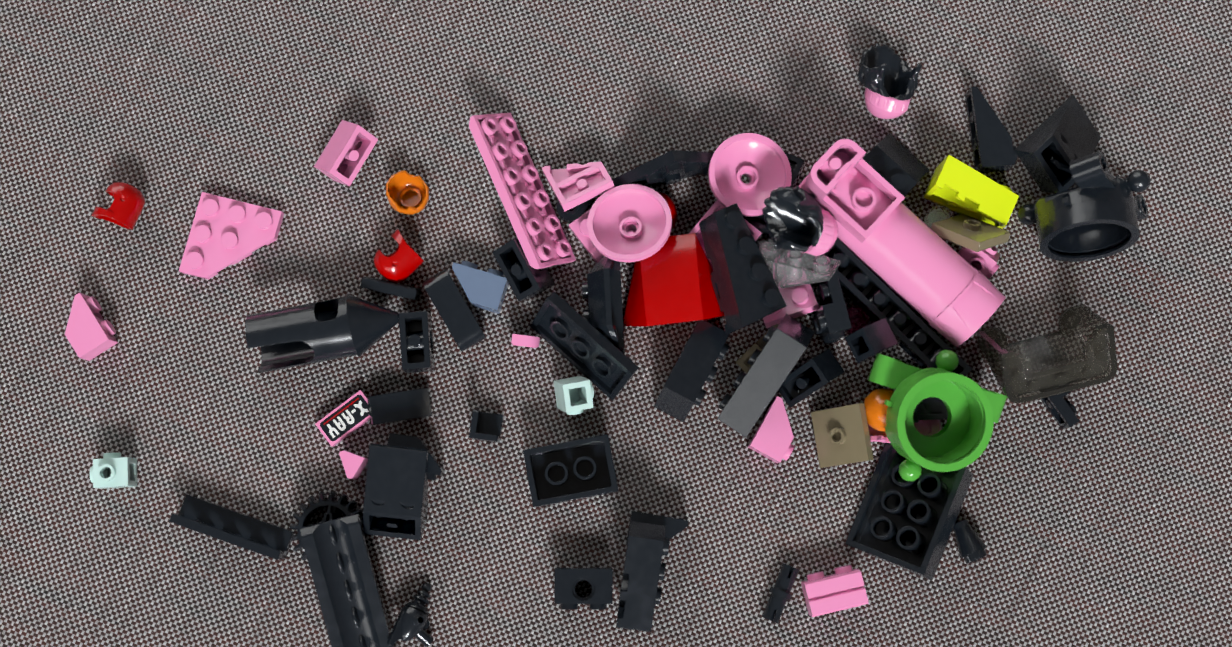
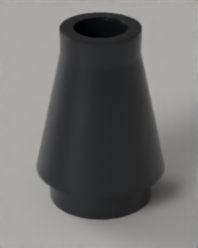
M967 519L954 524L953 531L960 558H964L966 564L987 556L985 551L987 546L970 526Z

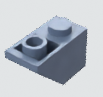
M462 261L461 264L453 262L452 269L472 306L500 314L509 285L506 277H504V273L491 268L488 269V272L478 270V265L468 261Z

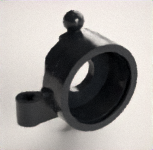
M1098 151L1070 161L1071 174L1078 187L1040 198L1034 204H1025L1018 210L1017 217L1022 224L1033 225L1036 223L1040 251L1046 257L1067 262L1101 259L1128 249L1139 239L1138 220L1148 218L1149 214L1142 194L1133 196V191L1143 192L1147 190L1150 186L1151 178L1143 170H1135L1126 178H1122L1119 175H1116L1115 178L1108 168L1104 154Z

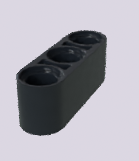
M447 269L422 282L461 352L486 338Z

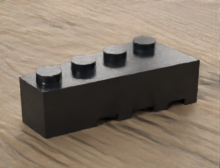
M737 203L719 210L699 222L707 258L711 259L713 272L711 273L713 283H717L720 300H718L720 312L724 311L726 335L787 306Z

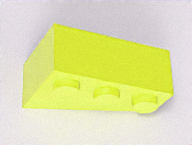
M948 155L935 169L923 198L959 214L968 215L1002 229L1007 225L1019 195L1015 194L1011 188L998 184L953 156Z

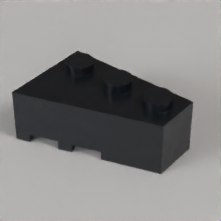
M699 320L654 407L684 422L693 404L699 406L707 391L702 389L705 381L712 382L718 370L714 366L717 358L723 360L730 345L725 343L729 334L726 335L724 330L705 320Z

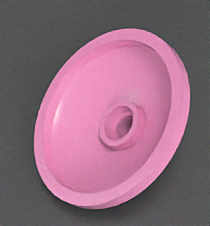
M742 133L728 138L715 150L709 163L708 179L714 196L725 208L737 203L743 216L753 217L764 215L763 208L766 207L764 201L770 198L772 190L791 186L792 173L789 160L778 144L760 134ZM746 175L750 180L749 183H744L741 176Z
M625 184L606 191L595 201L588 214L587 229L592 244L605 257L619 262H637L654 255L664 246L671 233L672 215L666 200L655 190L639 184ZM631 229L636 230L634 234L627 233Z

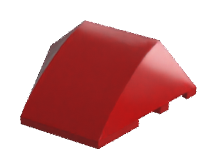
M696 233L669 236L664 246L657 253L644 260L635 262L623 326H655L724 316V311L720 312L710 279L713 270Z

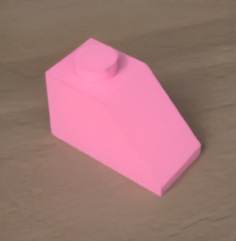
M779 396L773 399L748 445V448L775 463H780L782 459L787 461L795 447L791 444L794 436L783 399Z

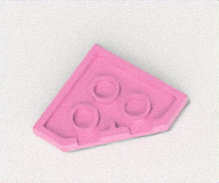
M202 192L179 272L209 280L224 268L240 262L252 255V252L276 241L284 213Z

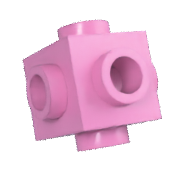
M996 246L979 252L965 247L958 251V254L988 279L1000 267L997 264L1000 254Z

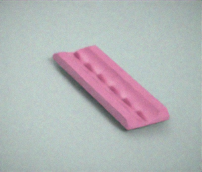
M511 112L471 116L469 121L470 131L529 265L535 269H542L574 262L576 258L572 252L571 245L564 234L560 221L556 216L549 196L544 189L538 171L532 162L527 146L520 135Z

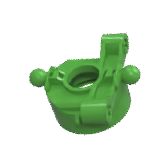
M952 350L939 352L935 362L937 368L920 369L877 353L868 381L895 389L891 399L885 400L884 403L888 406L885 431L888 440L897 453L906 458L899 465V474L906 481L918 479L921 475V466L932 471L951 472L973 463L986 449L992 436L994 422H999L1007 396L981 388L968 377L951 372L957 368L959 363L956 353ZM936 397L942 400L947 408V422L938 433L930 436L923 435L914 426V409L923 399Z

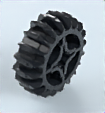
M331 491L329 499L325 492H320L318 496L319 502L314 496L308 497L311 506L309 507L307 504L301 503L299 507L304 512L303 515L300 513L293 514V517L299 520V524H290V529H298V535L290 536V540L300 541V544L296 545L294 550L297 552L304 549L300 529L314 525L309 524L312 516L321 508L327 507V513H324L323 520L320 523L337 519L336 508L342 510L346 516L356 513L361 516L363 509L353 511L357 505L356 500H352L346 505L348 495L342 494L337 501L338 495L335 491ZM305 551L301 555L302 560H307Z

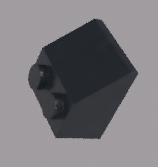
M890 133L863 158L904 197L930 171Z

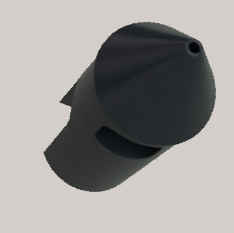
M347 294L346 297L247 315L245 320L247 347L261 348V366L258 367V373L355 355L361 357L399 322V313Z

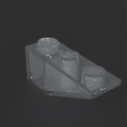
M762 240L758 245L778 289L829 281L841 264L840 260L823 255L813 256L801 251L785 250L783 248L775 249L773 246L774 242Z

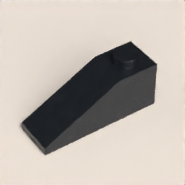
M971 87L965 94L974 169L980 173L1008 171L1015 165L1018 158L1014 151L1016 146H1013L1012 137L978 87Z

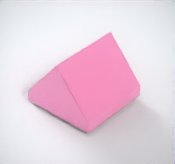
M345 450L340 451L339 455L347 478L357 479L368 463V458Z

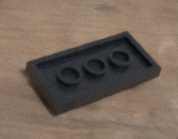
M555 292L547 297L530 325L533 330L612 401L639 369L630 357L624 355L607 337L603 336L586 318L576 312L565 299Z

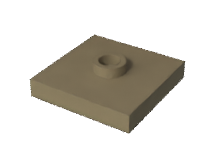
M965 214L937 221L931 225V229L939 237L975 252L1006 243L1010 236L1009 231Z
M864 403L811 412L820 468L874 460Z

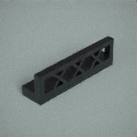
M187 494L180 512L172 513L169 520L171 523L276 560L286 558L292 542L290 536L295 534L294 531Z

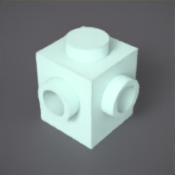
M576 376L554 380L558 409L566 412L567 415H577L583 413L585 409L594 408V389L589 379Z
M103 453V459H93V466H91L89 472L93 488L137 487V458L121 457V453Z

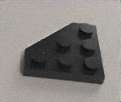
M671 150L612 179L614 187L625 184H639L647 187L663 183L670 185L703 174L708 176L709 163L714 152Z

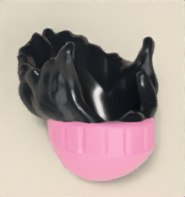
M876 43L875 46L871 45L869 49H865L860 61L858 78L860 83L865 86L864 97L868 111L880 119H894L903 115L908 110L910 100L918 86V74L922 69V64L918 63L912 70L907 62L901 60L900 56L895 53V50L888 45L881 46L879 43Z
M787 186L772 190L770 198L765 199L764 204L766 207L763 208L764 221L767 223L766 229L770 231L769 235L772 237L775 249L783 248L785 250L801 251L813 256H819L828 252L835 244L838 236V225L828 211L821 209L814 195L807 193L806 190L798 186Z

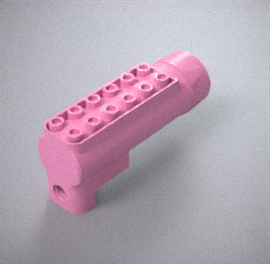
M850 139L838 140L813 165L807 177L798 187L814 195L821 209L828 211L834 217L838 225L837 238L913 311L916 310L933 329L955 347H959L992 316L1006 297L980 271L964 260L902 203L905 197L862 159L866 152L858 144Z

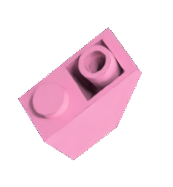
M79 292L74 296L65 336L78 357L90 361L117 344L118 341L114 337L116 330L113 325L101 316L100 311L102 308L93 296L89 297Z

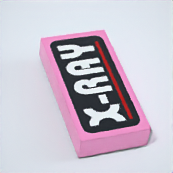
M359 390L315 423L332 447L371 419L367 396L362 390Z

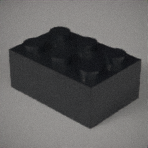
M608 434L523 450L534 508L618 492Z

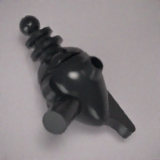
M424 583L422 591L417 590L418 595L413 596L414 601L408 602L401 609L387 641L388 646H393L399 639L408 641L413 637H416L425 647L432 643L433 637L425 631L430 625L428 609L425 607V604H429L427 598H430L427 592L431 590L429 583Z

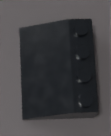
M885 443L845 544L904 570L933 580L974 474L967 467L951 472H937L921 466L920 477L914 481H906L899 474V465L906 458L897 453L891 443Z

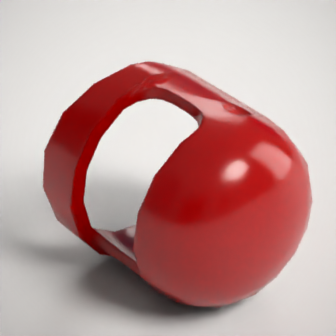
M115 182L105 190L106 193L114 197L112 205L108 209L96 206L91 216L133 230L144 209L145 197L136 187L123 182Z
M397 229L391 236L397 241L398 248L391 255H385L378 249L374 256V265L377 271L385 279L393 283H400L406 280L424 262L406 243L400 230Z

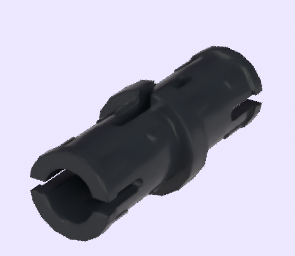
M784 563L781 565L782 567L774 587L771 586L769 590L771 596L764 614H762L763 618L778 624L787 599L790 600L792 597L790 591L797 573H799V569Z

